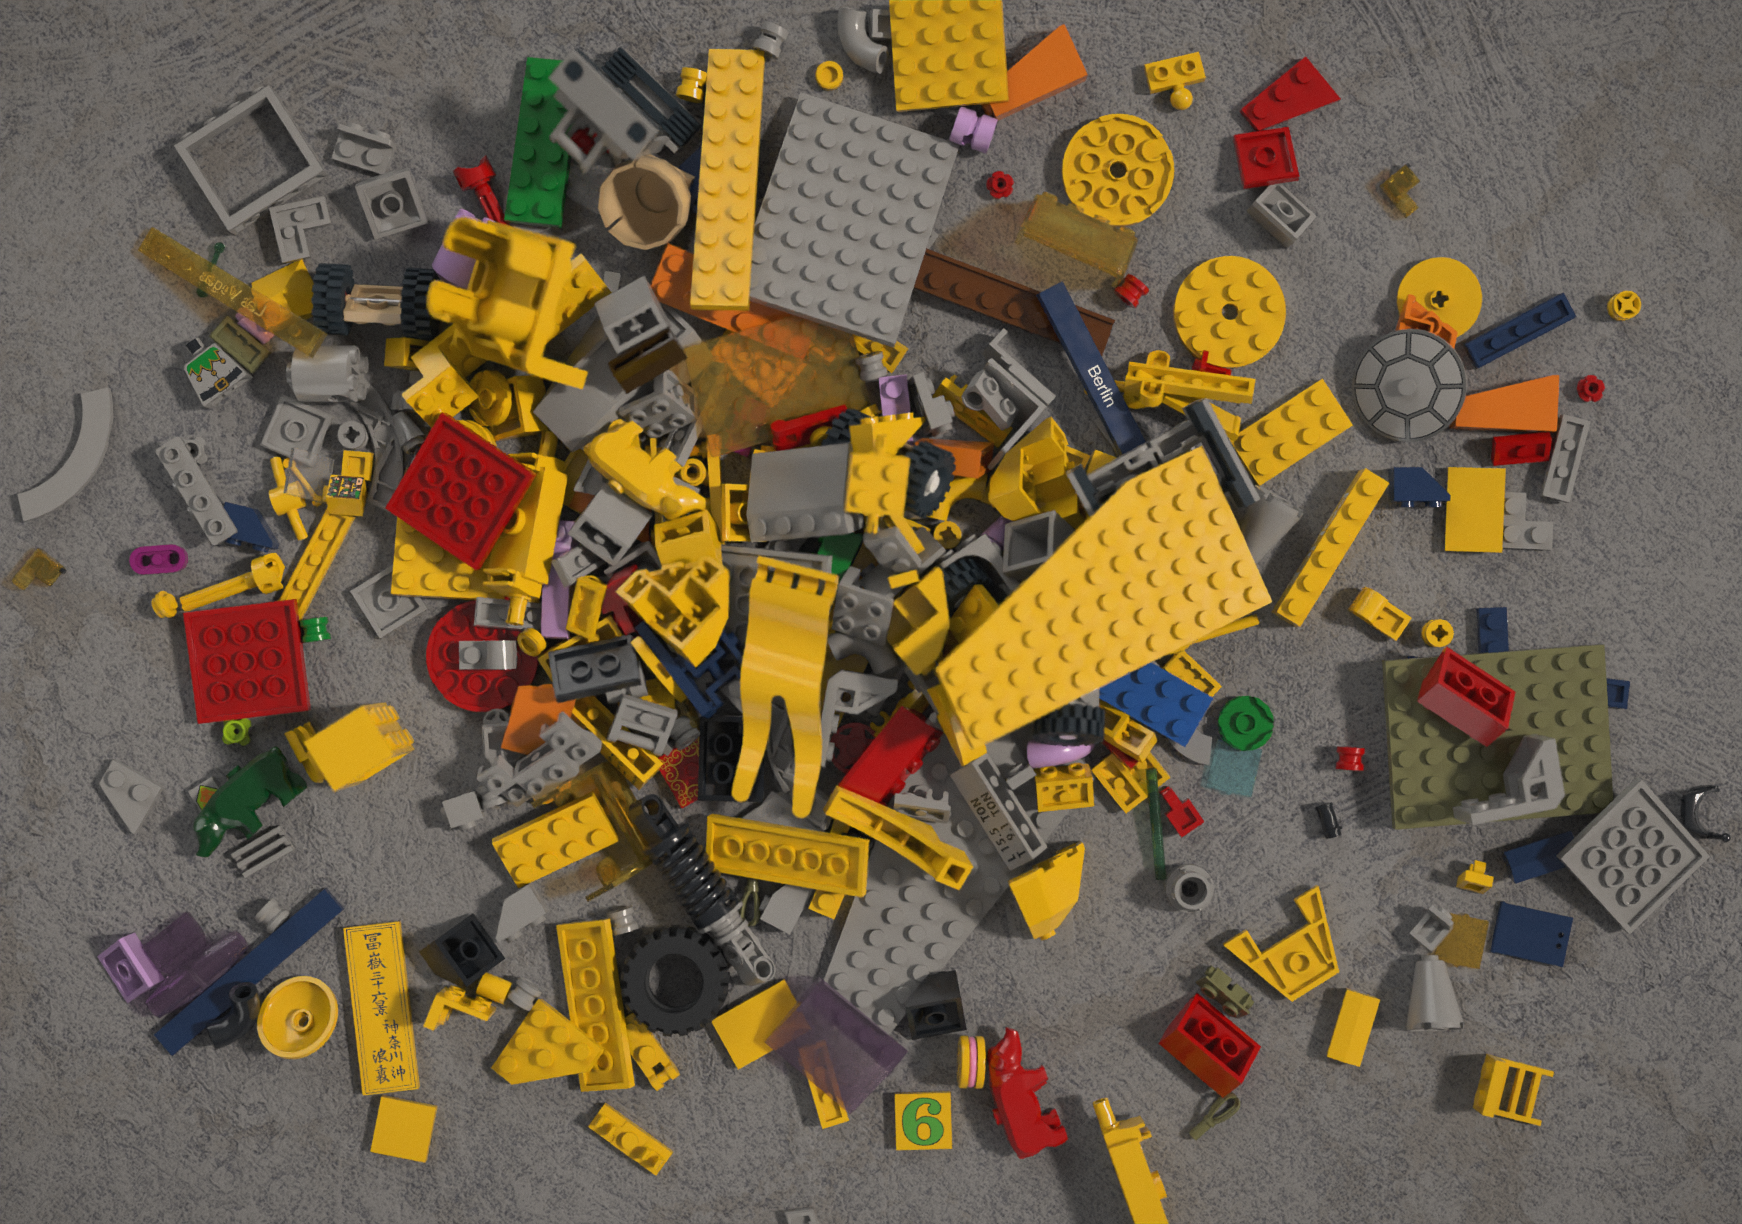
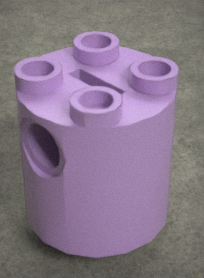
M460 209L454 218L455 220L459 217H469L479 220L472 213L464 209ZM484 217L483 220H479V221L484 222V223H487L488 220H489V221H493V220ZM442 243L432 267L442 282L467 290L476 260L446 250Z

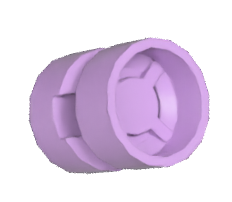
M961 106L949 141L961 146L969 143L971 149L986 154L998 119L985 114L978 117L976 111Z

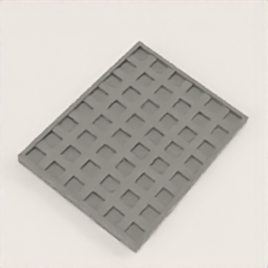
M800 92L754 225L749 301L894 348L960 145Z

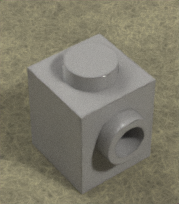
M476 790L442 802L444 807L440 808L445 824L449 823L451 828L459 826L460 831L476 826L475 820L487 816L485 809L482 810V799Z

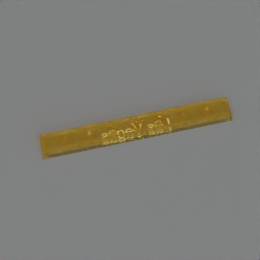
M151 227L138 249L144 255L311 358L315 356L327 336V333L154 227Z

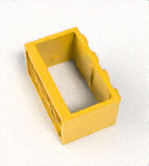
M386 702L363 705L304 742L334 792L359 785L415 750L412 746L414 743L413 737L406 728L402 730L397 722L399 719L397 711L393 706H388Z

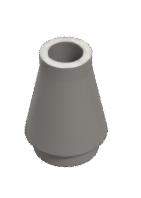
M401 411L395 414L391 420L394 423L401 450H405L408 455L414 454L416 448L421 447L424 443L426 435L413 422L406 411Z

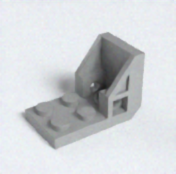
M843 669L829 678L821 718V766L825 767L826 760H832L835 743L829 742L831 732H837L840 716L834 714L835 710L859 714L894 694L897 690V679ZM844 692L851 694V699L847 702L842 700Z
M1538 734L1524 736L1503 773L1506 794H1493L1488 796L1489 800L1481 802L1478 799L1461 801L1462 806L1453 807L1454 818L1471 825L1555 809L1565 795L1555 738Z

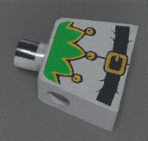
M195 338L185 346L193 359L184 365V370L204 407L214 408L253 378L248 370L216 343L206 348L199 338Z

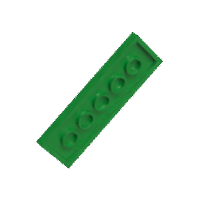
M527 57L504 217L507 223L554 228L562 227L571 156L557 142L553 143L549 137L568 110L554 97L559 87L549 78L563 60Z

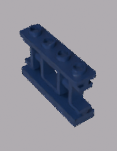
M642 621L635 627L702 717L710 718L717 712V708L725 704L717 692L735 677H738L740 680L741 668L735 666L725 674L718 663L729 653L722 644L725 643L741 665L744 655L740 649V646L743 644L733 631L728 633L723 628L715 647L718 652L697 668L679 653H677L678 656L676 657L663 639L645 621ZM689 671L698 679L707 671H710L716 679V682L705 690L712 699L711 701L708 700L689 675Z

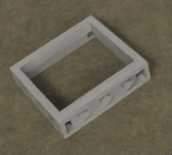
M269 85L255 89L251 92V97L242 103L238 101L231 104L226 109V113L220 117L215 116L206 120L203 123V128L195 133L188 132L179 139L180 142L174 145L225 227L234 235H237L270 214V207L284 205L329 176L276 91ZM270 102L310 166L231 216L190 152Z

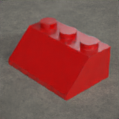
M1446 646L1422 682L1417 702L1445 719L1449 724L1468 734L1472 739L1488 747L1508 729L1516 691Z
M1198 993L1189 1000L1173 1019L1158 1043L1222 1098L1243 1083L1261 1048L1258 1043Z

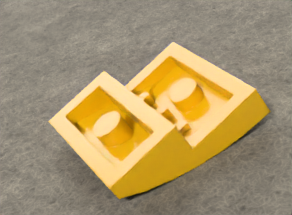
M1151 751L1143 763L1139 762L1131 771L1112 753H1109L1091 769L1125 813L1132 810L1145 800L1151 792L1170 779V775Z

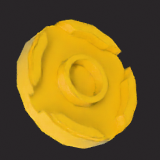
M485 370L475 374L470 381V385L479 397L471 403L472 406H469V411L474 420L480 425L498 426L506 420L512 406V393L509 383L504 375L498 371Z

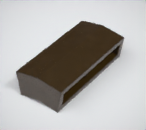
M667 327L607 364L614 378L625 393L628 394L686 360L688 357L677 337Z

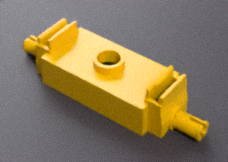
M551 431L541 432L542 436L538 454L533 452L508 454L537 475L492 548L489 567L483 569V572L487 573L488 581H484L483 585L510 598L505 623L516 626L524 625L527 601H530L531 598H540L542 585H548L568 475L563 473L565 462L555 458L558 438Z
M1107 1097L1092 1102L1133 1223L1168 1224L1160 1201L1167 1197L1158 1170L1150 1173L1140 1145L1141 1141L1152 1137L1149 1129L1144 1127L1145 1123L1142 1117L1139 1115L1127 1120L1118 1121L1114 1117Z

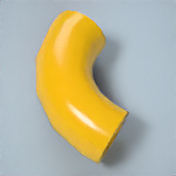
M986 473L980 478L955 475L953 481L949 484L951 486L949 492L946 491L944 495L946 497L944 502H940L938 510H933V514L929 517L947 521L951 507L957 501L965 498L981 501L988 474Z

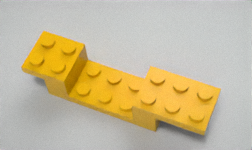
M582 254L571 261V275L567 283L562 287L554 314L555 328L546 344L595 306V302L612 293ZM452 324L411 357L424 377L401 394L405 401L431 428L441 412H446L454 417L479 397L466 377L485 363L487 359L455 349L452 341L456 328L455 324Z

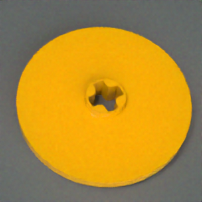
M1446 257L1430 258L1413 266L1403 277L1397 291L1399 316L1406 296L1408 294L1414 295L1416 301L1428 311L1432 310L1439 316L1442 322L1449 324L1458 332L1457 337L1472 327L1479 316L1482 306V290L1475 274L1465 264ZM1437 291H1440L1441 296L1446 295L1447 301L1442 302L1441 308H1439L1437 303L1432 302V298L1436 297Z

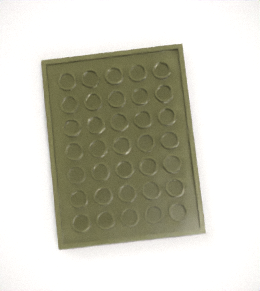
M1604 644L1462 654V657L1516 691L1509 727L1488 747L1472 739L1468 734L1449 724L1445 719L1417 702L1421 684L1439 656L1382 661L1393 829L1468 824L1454 818L1453 807L1462 806L1461 801L1468 799H1478L1481 802L1489 800L1488 796L1493 794H1506L1503 773L1523 737L1531 734L1555 738L1565 795L1555 809L1496 821L1601 813L1613 801Z

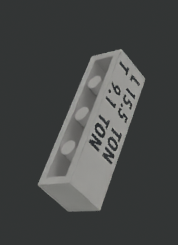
M988 752L950 774L956 787L963 795L1010 871L1033 860L1047 848V845Z

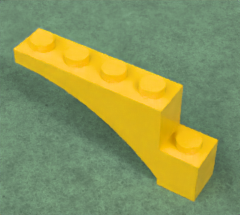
M836 786L823 808L826 815L842 821L880 841L912 861L934 877L936 881L960 890L973 868L966 853L963 850L941 842L931 825L844 788Z

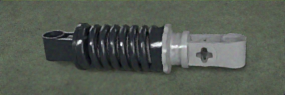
M649 794L631 803L628 811L629 817L648 842V846L642 852L656 865L657 871L661 872L667 869L662 873L663 880L673 878L668 882V887L670 889L677 888L674 891V895L676 898L683 897L680 900L681 906H689L686 909V913L690 915L694 925L697 927L698 933L703 934L708 931L711 933L712 937H714V944L721 948L725 958L732 964L743 983L748 986H755L770 981L776 972L774 962L760 945L755 934L749 929L747 920L739 914L738 910L743 905L742 900H739L733 894L732 888L726 887L727 881L724 878H720L721 872L718 869H714V862L708 860V853L702 851L703 846L696 842L697 837L690 830L689 823L684 821L677 824L662 799L655 794ZM644 805L647 807L649 814L645 811Z

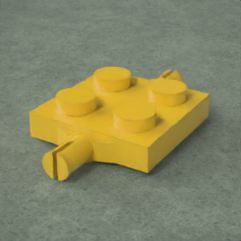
M876 434L875 451L867 453L850 452L844 510L846 512H857L867 515L866 533H877L879 516H903L910 458L906 456H893L887 453L888 435Z

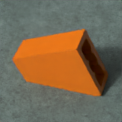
M922 438L915 442V445L918 446L919 442L926 441L951 452L956 460L953 463L956 465V470L952 472L953 475L980 478L991 471L987 466L993 460L994 443L929 438Z

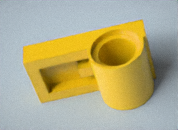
M1368 587L1361 589L1348 611L1393 641L1398 640L1412 618L1389 603L1384 596Z

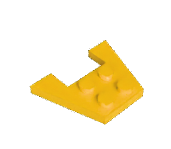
M1318 885L1293 899L1307 924L1263 952H1260L1246 929L1223 943L1227 949L1291 1002L1339 973Z

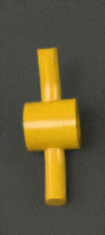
M273 457L270 459L277 488L269 490L271 504L278 516L287 513L297 540H303L308 537L298 513V509L306 507L303 491L297 481L288 483L281 458Z

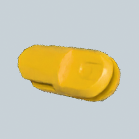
M307 722L303 727L298 726L293 731H288L284 735L298 762L303 764L310 779L315 783H323L326 778L304 744L306 740L316 735L311 723Z

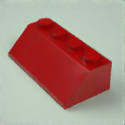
M901 705L838 786L888 807L887 803L895 796V793L899 794L904 789L905 781L910 774L916 773L923 764L922 759L926 754L938 747L941 741L940 737L944 732L921 712Z

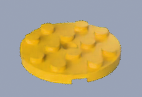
M1128 114L1104 115L1080 128L1070 140L1062 162L1063 186L1072 205L1089 220L1109 227L1131 226L1153 215L1166 200L1174 179L1173 155L1163 139V135L1149 122ZM1119 163L1125 167L1126 172L1123 177L1115 178L1111 174L1110 167L1113 164Z
M1239 256L1217 257L1197 266L1180 285L1173 306L1174 326L1183 346L1197 359L1201 358L1203 350L1209 351L1207 363L1227 369L1250 365L1265 356L1279 340L1286 319L1285 299L1276 279L1260 264ZM1225 305H1232L1237 308L1235 319L1228 320L1224 318L1222 309Z

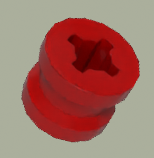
M1127 274L1122 286L1116 287L1114 290L1115 295L1134 309L1139 305V299L1142 296H1146L1149 292L1147 286L1131 274Z
M1337 746L1336 752L1339 754V761L1336 762L1335 769L1364 771L1362 756L1365 754V748Z

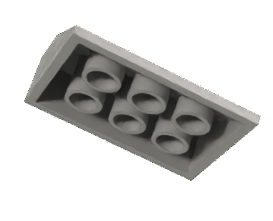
M852 442L752 454L747 505V520L751 542L848 534L865 528L863 513L846 512L844 510L850 452H853Z

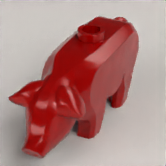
M1005 1027L1006 1033L995 1046L990 1047L987 1054L990 1090L996 1106L995 1109H992V1113L997 1126H1003L1006 1138L1016 1152L1017 1157L1024 1159L1036 1155L1045 1147H1057L1065 1143L1068 1137L1064 1126H1060L1061 1122L1055 1108L1048 1113L1041 1114V1107L1034 1092L1047 1084L1048 1077L1044 1066L1041 1065L1035 1069H1024L1020 1064L1022 1047L1018 1031Z

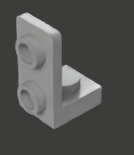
M1009 733L985 744L988 754L1011 790L1036 776Z

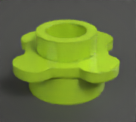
M244 718L242 720H227L223 722L222 740L225 744L240 743L242 746L249 744L250 737L248 732L251 727L249 719ZM235 729L239 730L238 734H235Z

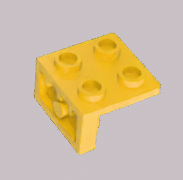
M450 985L449 988L444 987L436 994L423 1027L434 1031L440 1024L444 1025L449 1020L454 1008L488 1021L495 1013L496 1007L492 1006V1001L481 996L472 998L465 995L466 991L464 989Z

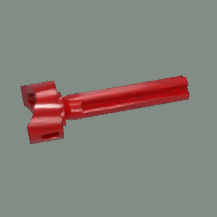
M487 155L480 160L478 167L455 168L453 174L461 190L475 191L487 218L510 226L504 220L505 215L488 184L496 176V173Z

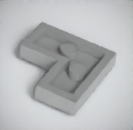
M325 196L269 208L282 263L286 264L311 258L305 231L332 225Z
M1505 492L1503 548L1552 550L1553 522L1525 521L1526 493Z

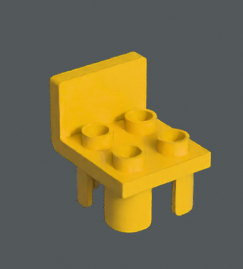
M469 217L455 219L446 231L443 247L451 252L476 260L468 288L465 290L435 280L430 284L427 294L429 313L434 318L455 324L456 328L452 340L455 349L539 377L583 389L588 371L542 357L545 344L552 336L555 328L554 314L562 287L567 283L571 275V257L575 244L489 220L487 223Z

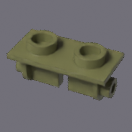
M1209 966L1204 973L1206 976L1196 980L1195 983L1201 987L1203 994L1219 1002L1222 1005V1009L1228 1015L1238 1019L1250 1013L1248 1009L1254 1004V1001L1251 999L1252 996L1237 983L1229 990L1227 986L1232 979L1219 967Z

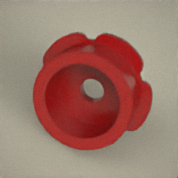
M996 171L992 174L991 178L987 179L986 188L990 191L992 197L1000 199L1008 197L1012 193L1014 181L1009 174H1004L1003 171ZM999 182H1001V183L1003 184V186H1002V187H998L997 184H998Z
M1587 375L1578 382L1577 393L1583 401L1597 402L1602 398L1605 385L1602 380L1597 379V376ZM1590 386L1593 387V391H1589Z

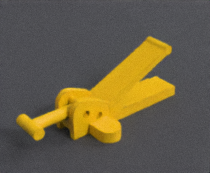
M1161 350L1150 352L1146 364L1129 362L1125 382L1114 380L1119 391L1124 393L1123 399L1129 408L1156 407L1164 403L1185 414L1182 410L1183 407L1202 398L1252 404L1256 381L1253 378L1169 367L1170 355ZM1210 403L1227 437L1232 441L1237 440L1241 418Z

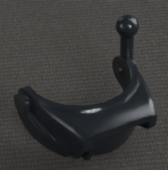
M1700 785L1682 795L1683 799H1680L1682 801L1680 814L1683 827L1687 831L1705 835L1708 839H1719L1725 843L1729 842L1731 836L1728 833L1708 832L1702 827L1698 818V808L1703 797L1711 792H1720L1718 786Z

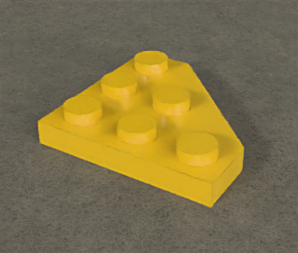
M538 999L491 1068L511 1085L586 1073L591 1071L605 1048L545 1000Z

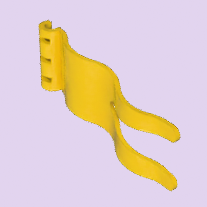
M759 555L756 562L758 563L757 574L752 579L750 588L748 629L741 667L740 691L744 732L732 796L739 802L746 801L750 796L768 742L772 698L774 696H781L785 699L795 748L792 811L795 816L804 818L811 812L821 768L820 686L826 655L830 606L837 592L839 576ZM770 566L775 567L771 583L766 582ZM799 573L800 579L797 589H792L794 575ZM820 579L826 580L822 596L816 595Z

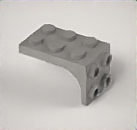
M975 534L955 547L956 554L951 549L932 563L934 567L938 566L940 569H944L953 562L957 564L962 559L965 562L967 559L976 560L993 581L995 586L993 593L1000 603L1020 586L1017 579L1006 576L1003 573V553L995 542L991 543L986 534L979 538Z

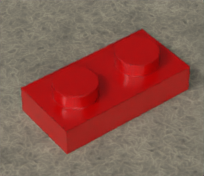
M1549 432L1493 437L1491 452L1493 466L1549 461L1552 437Z

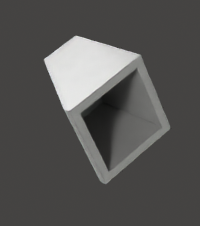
M1054 510L1006 523L1003 573L1022 582L1026 581L1076 530Z

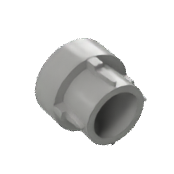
M1186 863L1174 867L1168 873L1164 882V892L1168 901L1176 909L1186 913L1200 912L1210 903L1213 897L1214 883L1204 869L1195 864ZM1186 881H1194L1196 884V890L1192 895H1184L1182 893V885Z

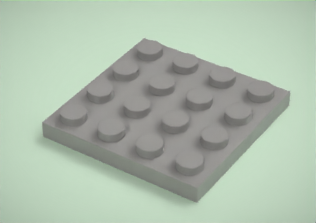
M1637 777L1556 855L1628 934H1631L1710 857L1644 781Z

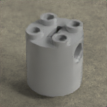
M354 345L298 346L294 351L291 363L287 364L286 380L300 402H357L358 400H365L366 385L363 383L364 373H367L369 369L368 358L361 356L359 348Z

